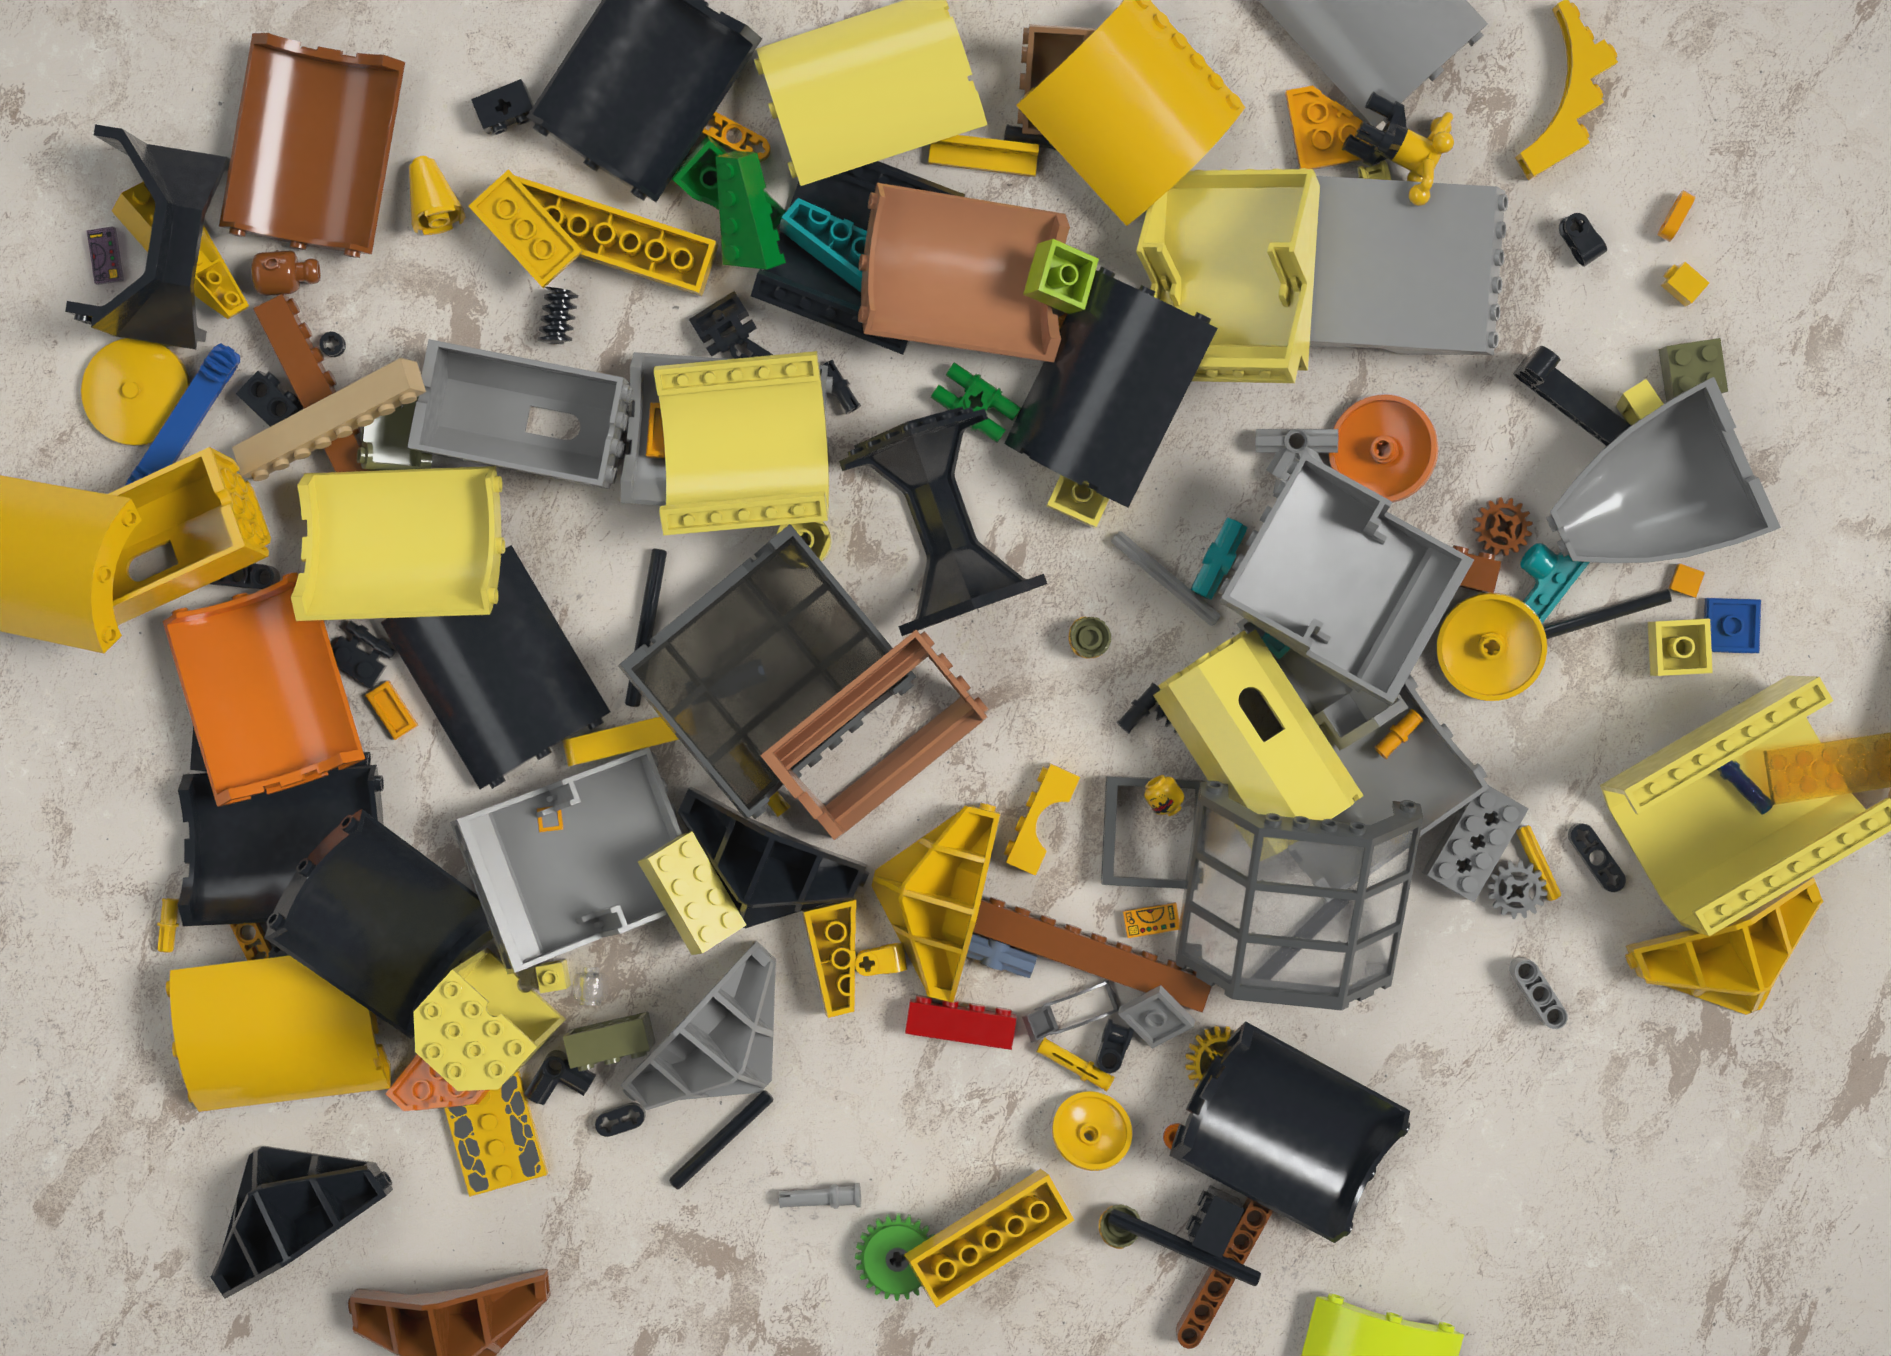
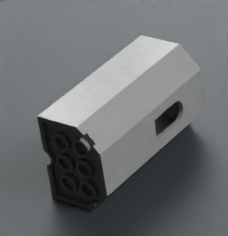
M428 339L421 375L426 392L420 395L416 402L407 448L418 452L610 489L611 484H615L618 461L623 459L626 443H623L624 432L628 433V407L633 395V388L630 387V382L624 377ZM531 406L575 415L580 422L579 434L571 440H563L527 433L526 428Z

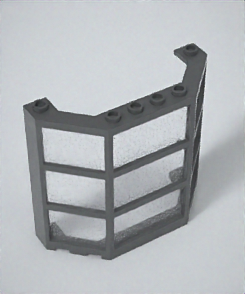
M1200 781L1175 949L1176 965L1183 969L1191 968L1197 972V978L1211 987L1215 984L1225 990L1224 995L1233 1000L1344 1010L1349 1007V1002L1354 1000L1362 1001L1374 995V990L1380 987L1383 989L1391 987L1423 821L1421 804L1410 800L1393 801L1394 815L1372 825H1365L1361 822L1342 823L1332 819L1312 820L1303 816H1296L1294 818L1283 817L1275 813L1263 815L1257 814L1230 799L1228 784H1222L1219 781Z

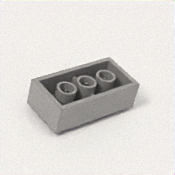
M1489 786V789L1458 810L1422 873L1466 899L1475 902L1526 815L1528 808ZM1493 812V821L1485 824L1487 820L1484 819V815ZM1479 836V845H1474L1472 848L1471 837ZM1466 859V867L1458 871L1457 861H1464Z

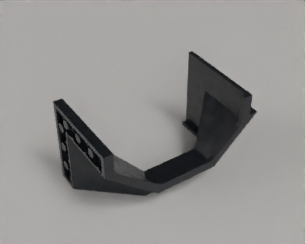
M95 124L93 135L130 157L155 201L152 231L145 272L139 279L103 306L67 301L65 312L74 315V320L89 324L91 328L116 337L196 350L197 341L205 342L207 331L197 326L194 281L204 218L224 171L229 170L230 158L147 144L124 129Z
M962 406L907 421L854 445L855 449L847 452L849 457L839 461L842 471L864 465L870 466L904 494L926 553L927 563L916 618L911 622L898 626L902 636L1047 584L1044 574L1030 579L1023 578L978 541L955 479V469L963 433L967 428L988 419L985 409L973 411L972 407L963 409Z

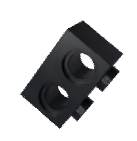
M258 370L236 393L270 427L303 410L298 405L300 400L289 390L285 393L278 386L281 382L269 371L265 374ZM265 384L267 393L259 398L256 393L257 387ZM284 402L287 406L286 413L278 416L276 407L279 403Z

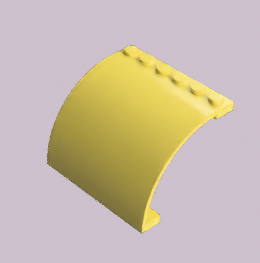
M817 351L654 367L653 371L662 416L666 460V505L660 506L659 509L663 536L828 521V445Z

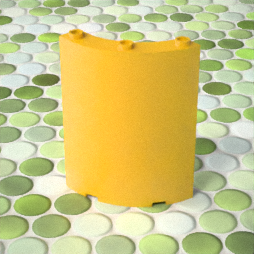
M0 475L1 632L103 654L122 637L113 609V580L123 546L135 527L142 521L131 498Z
M282 956L170 970V980L166 981V993L170 997L174 1034L172 1053L175 1058L178 1057L183 1080L188 1091V1100L194 1104L199 1112L390 1089L391 1064L383 1044H377L374 1035L379 1032L376 1015L293 957Z

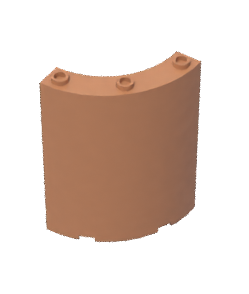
M877 183L875 193L871 192L869 196L868 208L871 209L865 251L859 259V270L862 271V289L858 322L863 324L864 334L1054 362L1061 342L1058 315L1053 314L1051 306L1025 296L1023 293L1037 244L1050 239L1066 244L1070 229L1066 214Z

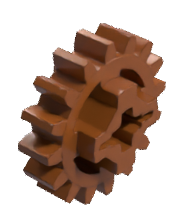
M1502 497L1496 499V505L1491 500L1487 501L1488 509L1479 508L1478 511L1482 516L1473 518V521L1479 523V525L1473 528L1472 532H1479L1480 534L1475 541H1484L1485 544L1482 549L1485 551L1491 547L1493 555H1497L1500 550L1503 556L1509 555V549L1514 553L1519 552L1517 545L1526 546L1528 543L1523 538L1525 536H1532L1527 527L1533 525V522L1526 521L1525 519L1530 512H1521L1522 503L1513 506V498H1509L1504 503ZM1500 509H1507L1513 512L1514 515H1504ZM1489 516L1491 520L1488 529H1485L1486 520ZM1500 522L1507 523L1508 526L1505 528V531H1498L1497 527L1501 525ZM1520 524V530L1518 536L1516 537V526ZM1495 537L1500 538L1506 545L1497 544L1491 539Z

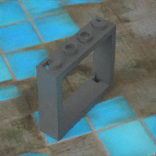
M1106 776L1101 870L1102 885L1185 888L1186 880L1114 876L1118 785L1145 787L1153 778ZM1175 779L1180 788L1195 789V819L1200 781H1205ZM1206 813L1203 829H1207L1208 826V813ZM1202 840L1200 850L1206 852L1207 841ZM1200 860L1198 862L1195 889H1200V883H1205V867H1201Z

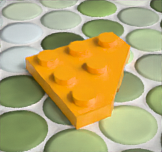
M1313 85L1286 90L1285 92L1299 169H1319L1361 161L1362 159L1347 151H1343L1342 146L1349 134L1355 137L1357 129H1360L1362 120L1338 102H1334L1322 94V91Z

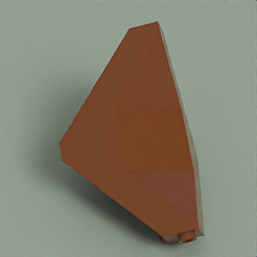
M540 1269L468 1289L412 1295L357 1289L348 1300L349 1313L352 1314L353 1332L397 1356H496L551 1296L548 1269Z

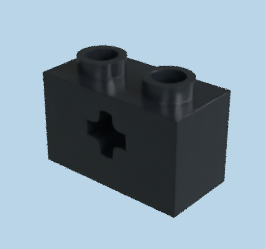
M522 79L471 99L482 128L487 134L498 135L507 131V126L515 123L522 125L531 121L527 118V115L534 104ZM507 104L509 106L508 113L504 115L502 112L503 105Z

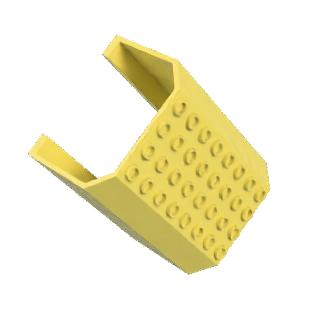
M1788 675L1600 785L1607 808L1659 897L1682 926L1711 936L1891 831V798H1885L1866 810L1846 787L1806 718L1834 701L1820 677Z

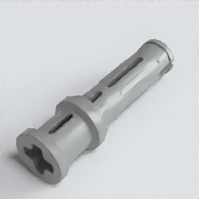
M855 1183L854 1186L841 1187L833 1184L830 1186V1189L779 1191L780 1208L830 1205L834 1209L844 1205L861 1207L860 1183Z

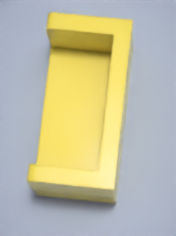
M1645 379L1624 392L1616 407L1625 421L1633 425L1664 403L1648 380Z

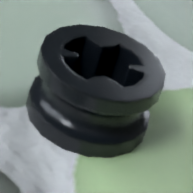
M330 331L320 338V349L329 357H339L344 353L346 343L340 334ZM334 337L335 341H339V345L335 346L334 351H331L329 347L326 348V343H330L331 338Z

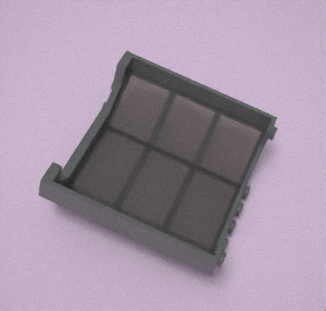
M791 524L754 554L757 558L755 561L751 557L652 637L650 640L653 645L649 648L646 644L642 645L618 665L745 819H749L751 816L756 819L767 810L765 804L770 801L769 798L784 785L760 755L893 649ZM912 671L907 673L790 769L800 778L802 776L800 770L806 765L811 768L823 758L820 754L825 749L833 750L843 741L841 736L849 730L853 733L864 723L861 719L889 697L897 693L902 696L914 686L911 681L916 678L915 674Z

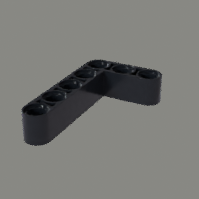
M1539 346L1529 351L1513 375L1605 446H1608L1631 426L1627 421L1555 367L1561 359L1553 351L1545 346Z

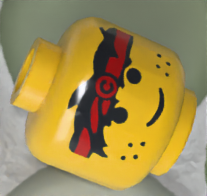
M1159 775L1146 784L1144 797L1155 814L1173 816L1181 810V804L1185 796L1173 777Z

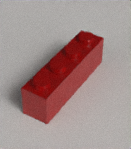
M916 995V999L910 998L905 1034L1012 1050L1017 1017L1016 1014H1011V1009L996 1007V1011L985 1010L984 1005L969 1003V1007L958 1006L959 1002L955 1000L954 1003L944 1000L942 1003L932 1002V997Z

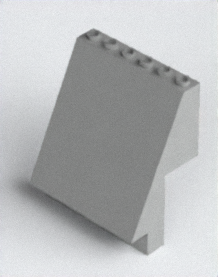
M1316 176L1320 184L1309 347L1384 348L1403 355H1494V348L1498 346L1496 321L1500 318L1498 293L1502 291V279L1499 277L1500 266L1504 263V251L1501 248L1502 238H1505L1506 224L1503 222L1504 211L1508 208V197L1505 191L1497 186L1433 183L1430 189L1429 201L1425 205L1417 206L1410 202L1409 191L1414 185L1421 184V182Z
M1303 453L1300 460L1294 458L1287 471L1291 476L1285 484L1281 481L1273 496L1278 499L1273 508L1267 506L1263 512L1260 521L1264 522L1260 531L1253 530L1246 542V545L1250 546L1245 556L1240 554L1232 569L1236 570V573L1232 580L1226 578L1218 592L1222 594L1220 602L1358 693L1362 690L1391 706L1474 559L1387 512L1392 501Z
M650 748L450 822L507 974L519 972L603 937L624 933L668 915L638 861L685 832L682 828H679L676 820V808L669 801L667 784L660 777L657 769V757L650 751ZM550 807L548 809L537 812V808ZM561 810L563 830L539 832L538 818L542 817L543 828L559 826L557 811Z

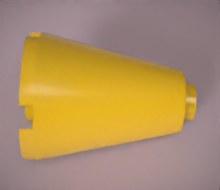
M428 156L416 157L409 165L411 225L416 233H418V230H422L423 235H435L453 229V223L459 221V224H462L466 218L464 209L436 161L428 158Z

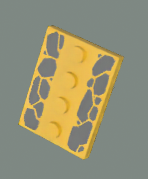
M517 1071L499 1089L490 1090L478 1105L444 1108L469 1197L548 1174L528 1099L524 1094L525 1089L520 1071Z

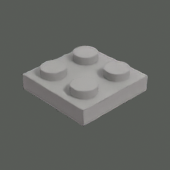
M1161 985L1120 1006L1118 1015L1152 1049L1193 1028L1195 1024V1019Z

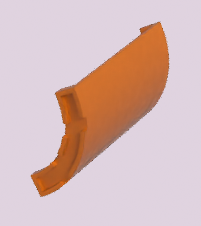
M297 572L282 576V580L255 593L249 595L247 593L237 594L231 597L232 600L190 611H188V608L174 610L171 612L172 616L163 621L217 807L250 800L252 795L264 793L265 791L269 795L328 776V771L338 767L339 770H343L365 759L324 620L296 621L291 595L296 586Z

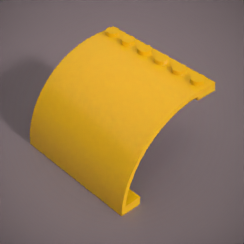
M1122 0L1111 15L1038 86L1033 87L1016 105L1126 226L1144 213L1185 176L1221 139L1246 108L1242 104L1241 99L1225 85L1221 76L1208 66L1204 57L1192 48L1187 42L1186 37L1175 29L1169 22L1168 17L1160 12L1151 0Z

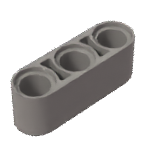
M1526 957L1515 958L1509 966L1510 974L1539 1020L1551 1029L1562 1028L1568 1020L1567 1012L1538 966ZM1524 963H1528L1530 967L1529 973L1524 977H1520L1518 974L1519 967ZM1542 986L1544 988V995L1540 999H1534V989ZM1552 1009H1557L1559 1013L1558 1018L1553 1022H1548V1012Z

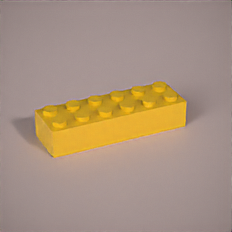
M1039 1169L908 1251L904 1256L928 1298L937 1308L1074 1221V1218L1049 1174Z

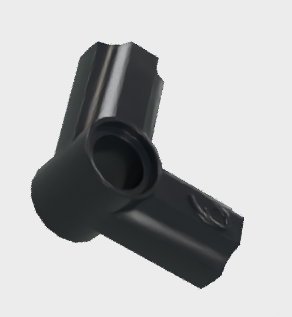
M553 1050L545 1057L524 1094L536 1104L545 1105L558 1082H561L584 1096L596 1074L589 1070L578 1071V1067L570 1069L567 1055L563 1051ZM549 1061H559L562 1069H552L549 1066Z

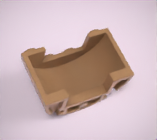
M1029 24V28L1024 27L1023 44H1028V46H1022L1021 63H1026V73H1020L1019 86L1020 90H1025L1024 96L1050 75L1096 29ZM1018 108L1017 124H1023L1022 133L1043 135Z

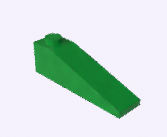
M707 135L689 154L672 180L693 199L702 201L719 210L716 156L726 154L727 152ZM764 189L765 198L771 204L773 213L770 214L773 229H775L780 224L781 217L785 214L786 210Z

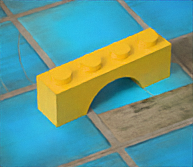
M1051 763L1048 768L1042 767L1037 781L1041 784L1037 792L1031 791L1026 802V806L1030 807L1026 817L1020 816L1014 829L1018 831L1015 841L1009 840L1003 855L1007 856L1006 863L1036 876L1047 852L1037 838L1036 823L1038 817L1051 804L1069 802L1080 776Z

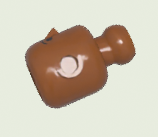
M276 250L274 252H262L255 255L252 259L253 285L255 290L261 295L292 294L299 289L300 282L305 281L309 284H316L321 279L319 261L310 258L304 262H298V258L293 251Z

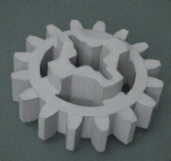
M1520 859L1518 865L1514 866L1513 862L1508 860L1507 868L1498 865L1500 873H1491V877L1495 882L1488 883V888L1494 891L1489 893L1488 896L1489 899L1496 898V901L1493 903L1494 908L1503 907L1502 915L1510 911L1512 919L1516 918L1517 913H1521L1523 918H1527L1526 911L1530 910L1536 914L1535 905H1544V901L1540 896H1547V891L1541 889V887L1547 883L1545 879H1538L1542 875L1541 870L1532 871L1533 863L1524 867L1523 860ZM1512 872H1522L1526 875L1523 877L1514 876ZM1503 879L1506 883V890L1500 895L1499 885ZM1516 884L1518 887L1524 885L1522 887L1523 893L1519 895L1518 892H1514L1512 894V885ZM1535 884L1536 892L1533 899H1531L1529 889ZM1512 901L1521 902L1523 906H1512L1509 903Z

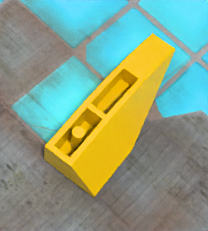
M143 181L122 192L111 211L148 252L155 201ZM203 225L194 281V294L213 310L230 319L247 309L249 304Z

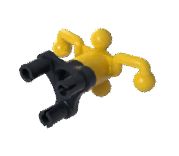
M1373 91L1366 102L1365 108L1386 118L1387 122L1383 130L1381 131L1362 121L1355 137L1352 134L1348 135L1342 150L1362 159V163L1370 167L1389 159L1410 170L1407 175V181L1421 182V184L1414 185L1410 189L1409 200L1417 206L1425 205L1430 199L1434 169L1441 154L1448 153L1454 146V139L1450 134L1453 114L1446 112L1442 117H1436L1430 125L1431 134L1428 138H1425L1407 128L1405 105L1397 101L1393 103Z

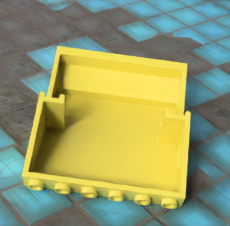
M1276 168L1272 170L1222 169L1189 171L1147 209L1136 253L1152 283L1150 289L1156 292L1154 297L1192 316H1195L1196 312L1203 314L1211 319L1210 325L1218 328L1192 381L1295 383L1298 370L1308 371L1320 184L1314 169Z

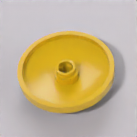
M128 338L120 339L103 347L89 362L81 385L83 407L90 422L107 438L126 445H150L189 387L190 378L182 361L166 346Z
M1482 593L1463 600L1448 613L1438 633L1437 657L1445 677L1460 692L1475 699L1500 701L1522 693L1535 682L1546 661L1547 638L1542 622L1527 604L1507 594Z

